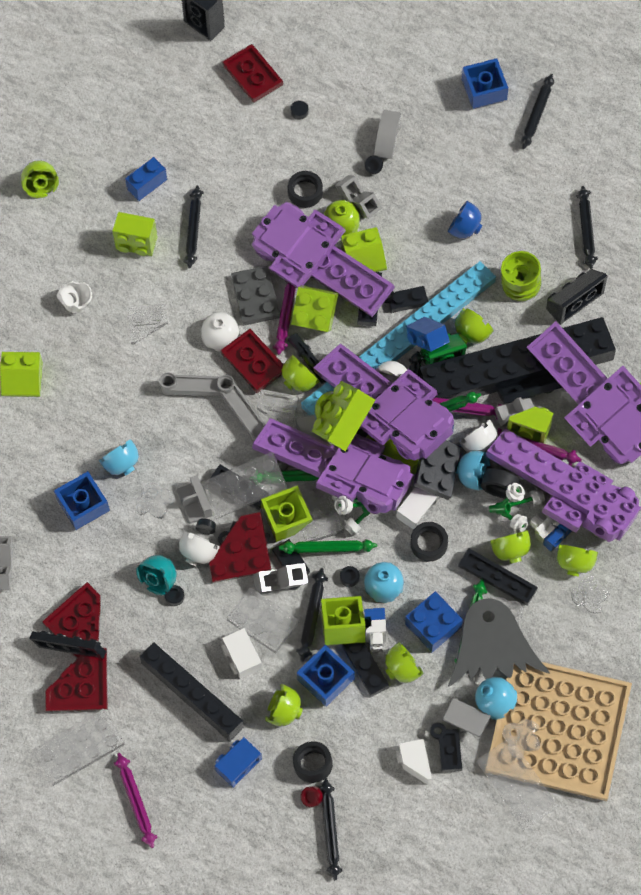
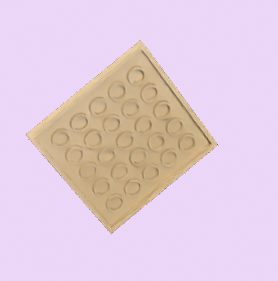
M544 662L542 663L550 674L535 669L527 663V671L525 672L514 663L512 677H507L506 681L516 690L517 702L513 710L510 709L504 714V718L497 719L485 772L607 801L632 683Z

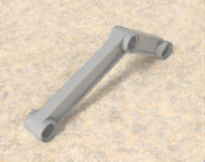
M167 372L159 378L160 389L165 396H172L174 394L221 396L254 441L266 425L236 385L234 379L229 375H222L220 377L174 375ZM168 382L173 383L171 386H165ZM224 385H230L227 389L222 388ZM264 454L275 471H285L288 468V464L276 462L275 458Z

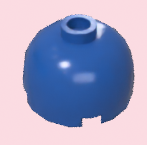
M466 201L448 229V233L462 239L469 238L474 233L477 235L483 226L480 224L482 215L479 208L473 203Z

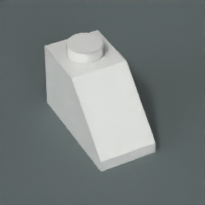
M424 740L399 743V750L396 751L397 762L402 763V768L427 785L431 784L432 777Z

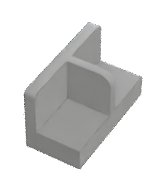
M519 397L512 403L496 407L494 411L501 427L508 425L510 416L530 409L534 405L531 398L522 400Z
M198 475L190 477L191 484L177 489L190 524L197 522L199 519L212 516L210 504Z
M453 698L443 720L460 728V733L466 731L481 737L484 729L487 728L490 722V715Z

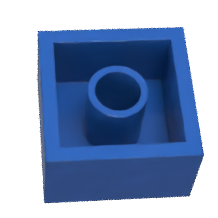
M497 58L462 67L461 79L472 109L507 100L509 88Z
M88 471L54 490L56 500L75 530L110 511L108 501Z
M436 591L405 616V625L432 653L462 628L463 619Z
M326 645L297 671V680L325 707L355 679V672Z

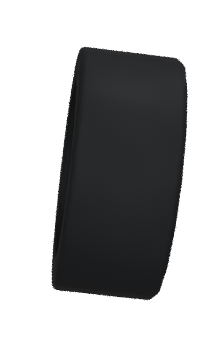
M312 171L297 172L288 181V196L294 205L308 208L318 204L323 194L322 180ZM301 182H310L316 186V192L311 196L303 197L297 195L294 188Z
M495 468L487 469L481 482V488L488 494L505 499L507 497V487L512 485V483L520 485V480L507 471Z
M423 522L413 529L410 540L411 550L420 560L426 562L436 561L446 553L448 534L438 523ZM424 532L436 533L441 539V545L435 551H424L418 545V537Z
M310 741L300 745L292 757L294 770L297 776L304 782H320L329 776L333 768L331 752L327 746L320 742ZM311 753L321 754L325 758V763L316 771L304 770L301 767V760L306 755Z

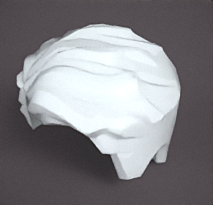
M71 281L60 287L57 298L65 306L66 310L71 313H77L89 304L92 292L89 285L85 282Z

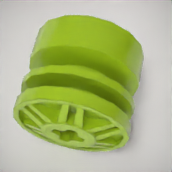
M513 252L502 261L501 284L507 297L516 301H527L535 297L540 291V261L530 252Z

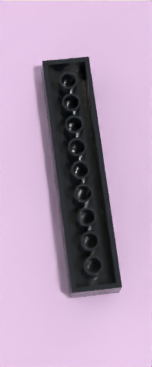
M604 317L563 328L595 365L614 360L616 349ZM541 334L420 367L419 377L437 390L435 397L453 399L461 395L467 396L469 392L481 393V396L498 392V389L551 374L527 348Z

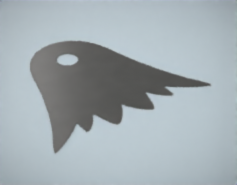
M486 598L475 602L468 609L464 620L462 642L457 663L448 687L457 682L467 671H469V677L472 679L479 668L485 679L492 678L497 667L505 676L511 678L514 663L525 672L527 671V663L535 669L550 674L528 644L513 613L503 602ZM484 612H493L495 615L492 622L484 621Z

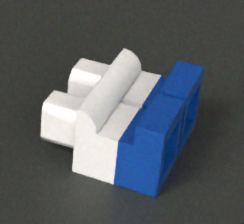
M536 515L530 520L529 525L535 531L534 536L552 552L572 530L545 515L547 518L544 521Z
M385 608L364 609L365 628H367L366 643H370V652H382L383 642H386Z

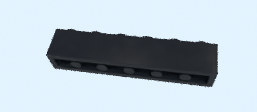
M153 642L140 655L141 664L229 742L244 728L243 720L156 643Z

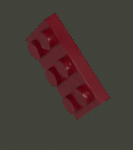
M253 44L222 61L224 68L253 103L283 86V80Z
M251 328L220 350L222 356L256 393H259L282 375L283 363Z

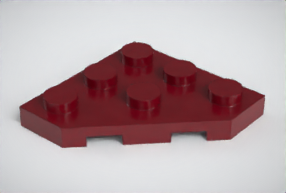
M261 512L240 516L219 547L214 559L209 562L213 583L272 570Z
M86 582L45 618L42 623L53 635L60 633L70 638L77 636L83 640L95 639L99 641L101 595ZM73 654L76 658L80 656L79 654Z
M107 652L104 659L80 655L46 689V711L108 710Z

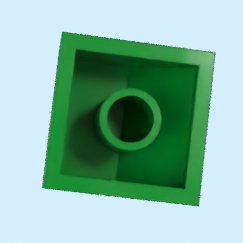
M449 333V343L431 352L421 348L420 353L424 357L425 365L465 355L466 343L458 333L453 335Z

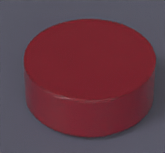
M309 786L303 789L301 801L306 807H317L322 802V792L318 787Z

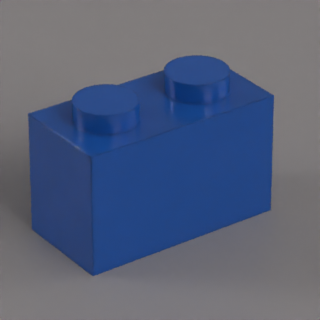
M155 157L151 158L125 178L127 190L138 201L142 200L167 181L166 168Z
M423 317L406 326L409 342L430 352L450 342L446 326L427 317Z
M245 737L241 740H236L230 746L231 750L226 755H220L215 761V771L232 788L262 760V753Z

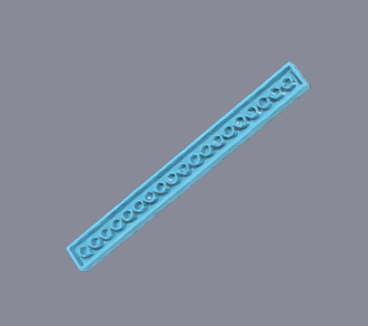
M479 261L359 356V358L373 369H376L383 362L397 361L416 346L411 344L407 338V325L423 317L444 324L494 284L496 276ZM326 382L301 402V408L309 416L315 415L317 400L324 393L334 391V387Z

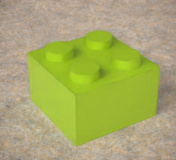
M118 212L112 231L115 248L124 253L132 252L140 256H152L158 237L155 219Z
M302 285L299 286L291 325L324 332L331 331L338 293Z
M361 596L321 599V617L325 645L365 642V620Z

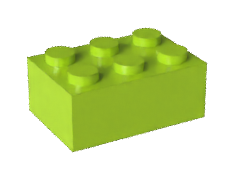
M340 381L334 388L331 399L324 405L323 412L315 421L311 432L346 451L374 404L375 399L359 389Z

